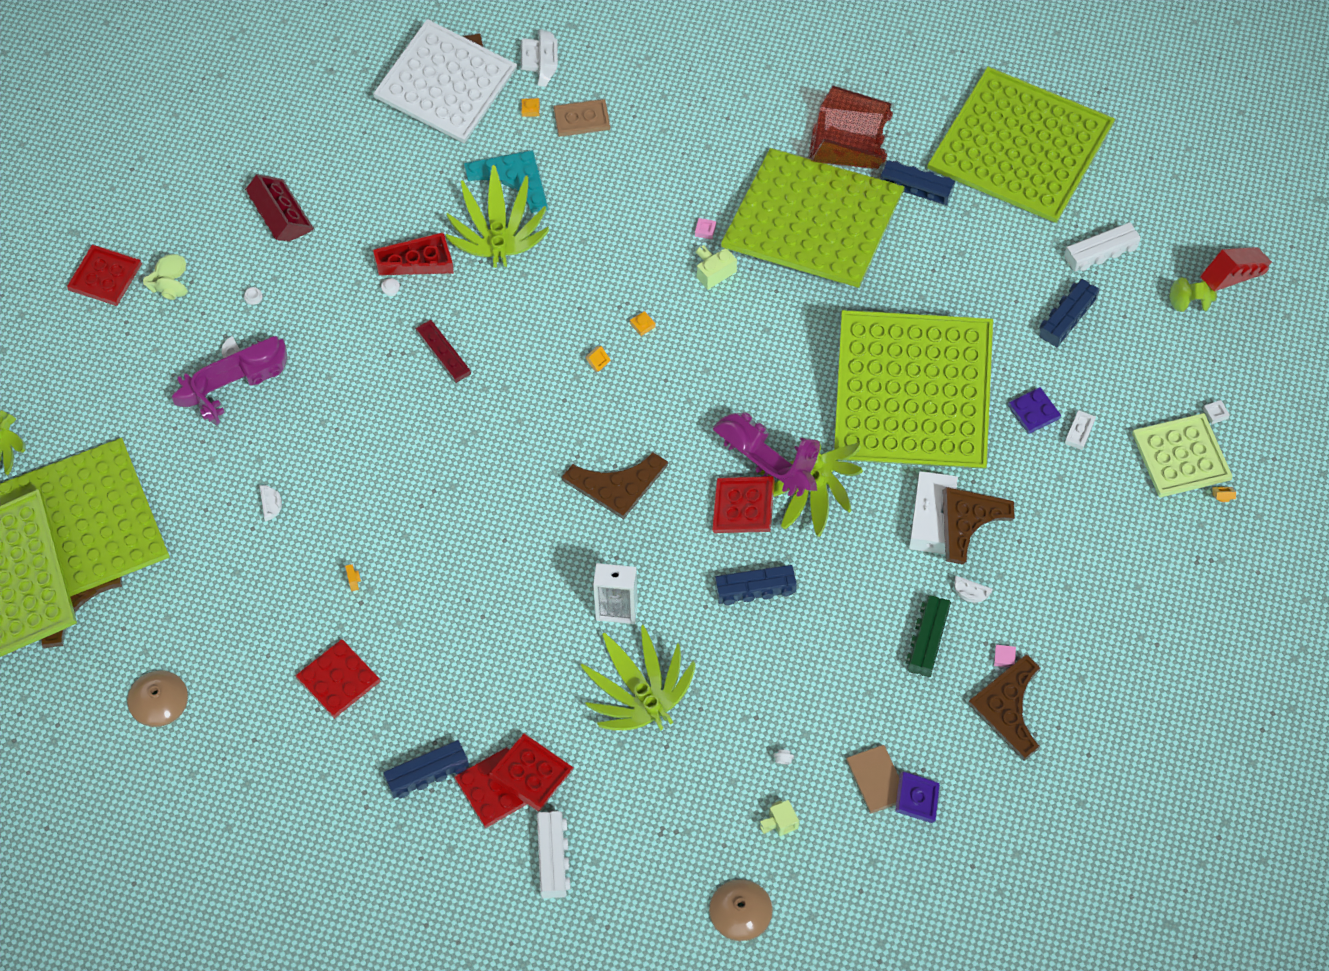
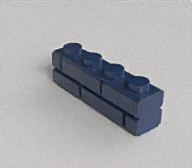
M887 160L880 178L883 181L905 186V193L948 206L955 187V181L949 177L937 176L931 171L918 170L915 166L909 167L901 164L899 161Z
M1081 279L1077 284L1073 283L1069 289L1070 293L1068 296L1064 295L1059 302V307H1054L1050 312V318L1048 320L1044 319L1040 324V338L1056 348L1059 347L1096 301L1100 291L1099 288L1093 284L1090 285L1084 279Z
M793 565L715 576L718 603H724V605H732L736 601L751 602L756 598L771 599L776 595L787 597L795 593L797 588Z
M456 740L383 772L393 799L397 797L402 799L410 794L409 792L416 789L423 790L434 781L442 782L447 779L448 775L462 773L469 767V762L460 741Z

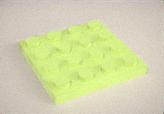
M1205 413L1133 430L1132 435L1159 498L1232 480L1231 471Z

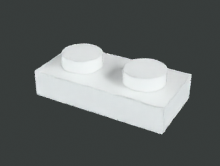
M1078 410L1065 444L1083 450L1096 416Z

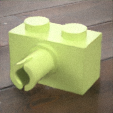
M705 245L696 250V254L703 260L702 263L697 265V279L707 290L737 272V259L728 249L724 248L715 255H712Z

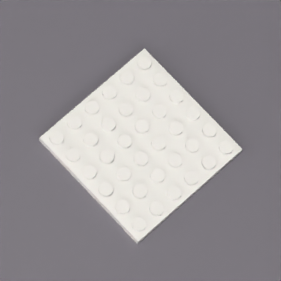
M427 19L373 94L374 98L465 144L517 69V64Z

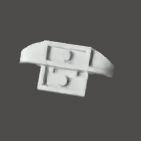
M539 29L537 32L539 35L538 41L524 38L521 40V70L538 72V86L546 87L558 66L557 39H555L550 31Z

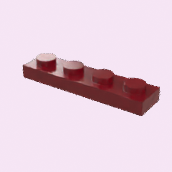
M432 320L416 328V333L455 383L471 375L469 367Z

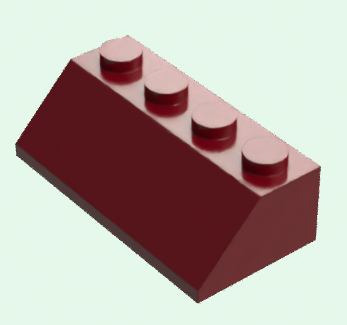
M259 174L255 175L245 190L276 240L290 242L314 230V227L283 179Z

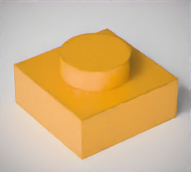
M539 98L522 99V117H539Z
M645 311L630 320V325L640 336L656 327V323Z
M597 346L585 357L595 372H599L611 361L602 346Z
M1213 487L1212 495L1220 502H1229L1230 499H1236V491L1232 487Z
M353 564L346 565L345 568L351 591L359 590L357 583L361 582L359 571H354Z

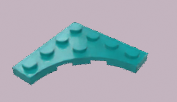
M533 150L464 163L468 181H490L492 165H495L502 184L518 192L527 175L528 195L526 204L529 207L530 213L539 212L544 206L548 210Z

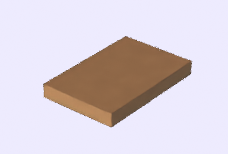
M605 99L553 106L558 137L610 130Z
M885 745L846 759L870 814L896 805L899 776Z

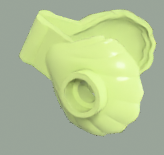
M178 254L165 255L157 262L154 272L144 277L143 284L151 292H161L163 297L170 300L185 296L188 292L186 287L174 280L185 272V258Z

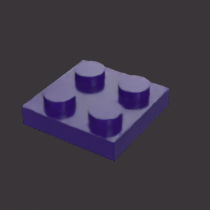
M1041 387L1008 404V407L1028 434L1061 418V414Z
M903 771L899 776L895 812L928 823H934L936 821L940 783Z

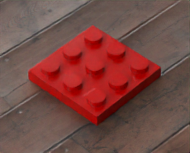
M92 244L67 285L68 291L118 306L140 269L142 262L139 259Z
M774 477L717 478L713 532H771Z
M343 639L295 675L296 679L333 719L381 682L380 678Z
M524 733L490 772L489 778L539 812L571 774L574 767Z
M508 747L454 777L457 785L485 829L527 805L524 801L489 778L490 772L509 751Z

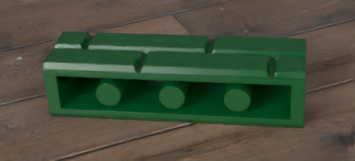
M929 595L927 601H922L920 612L923 613L922 619H917L915 626L918 634L912 637L910 646L914 648L912 653L908 652L905 664H909L908 672L931 677L951 605L950 600Z

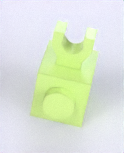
M789 800L774 803L770 807V818L760 821V829L763 834L776 828L779 836H783L799 828V819Z

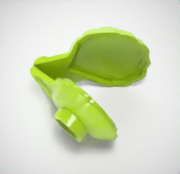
M1180 277L1171 286L1169 298L1171 305L1179 312H1184L1188 308L1190 301L1201 299L1202 308L1206 312L1210 308L1212 301H1217V291L1214 292L1203 280H1201V283L1189 284L1186 278Z

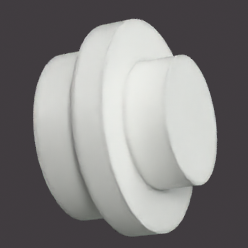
M386 279L382 283L381 288L386 295L394 296L398 293L400 284L395 279Z
M255 287L248 288L244 294L246 303L250 305L260 303L263 298L262 292Z
M778 750V753H774L775 763L791 764L794 755L790 754L791 751Z

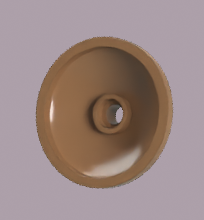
M162 670L152 671L138 678L131 686L127 697L128 709L137 722L149 727H161L174 722L182 715L188 703V691L183 680L172 672ZM154 691H158L157 694L152 695Z
M732 880L720 886L713 894L709 906L710 919L715 929L724 937L734 941L752 940L760 936L769 926L772 918V903L769 895L760 885L749 880ZM744 903L745 906L743 908H740L737 906V904Z

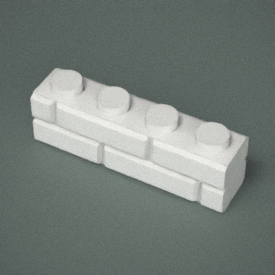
M1131 222L1066 247L1064 257L1074 272L1078 270L1084 271L1093 264H1102L1106 259L1111 257L1117 258L1126 251H1135L1138 248L1140 236L1135 231Z
M561 811L537 813L541 898L567 897L566 890H570V877H566L565 870H569V857H565L564 850H568V838H564L563 831H567V818L562 817Z

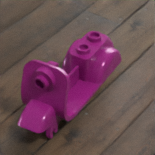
M273 336L262 342L257 341L255 345L252 343L250 347L200 369L192 378L186 373L184 374L185 380L178 376L177 380L181 388L172 395L174 405L191 407L198 404L203 419H208L209 422L216 426L219 425L220 420L218 416L223 415L225 411L223 407L216 409V407L221 405L219 400L211 404L206 399V395L243 377L247 379L250 386L261 384L271 377L278 376L283 371L287 361V349L284 339H278L277 336Z
M737 412L724 416L713 426V430L725 439V447L730 443L729 450L738 449V451L758 465L756 472L761 473L762 469L765 471L763 477L772 475L783 482L782 491L787 492L790 489L788 496H792L797 489L799 490L797 497L802 496L805 489L817 491V484L811 475V471L820 450V442L818 440L801 437L800 440L802 442L800 445L794 447L797 454L792 464L764 443L769 432L766 431V427L763 424L753 421V417L747 412Z

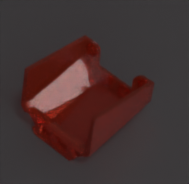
M832 85L820 105L817 122L814 123L808 157L813 162L879 169L881 164L885 163L887 159V153H885L884 148H881V145L885 139L883 128L893 115V111H891L892 103Z

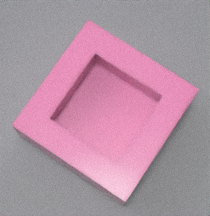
M699 218L695 237L713 240L716 221Z
M996 645L994 666L1010 668L1014 665L1016 647Z

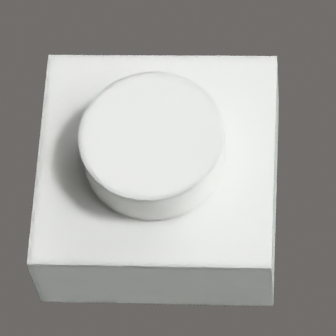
M1222 400L1205 405L1203 408L1211 425L1229 419L1230 414Z

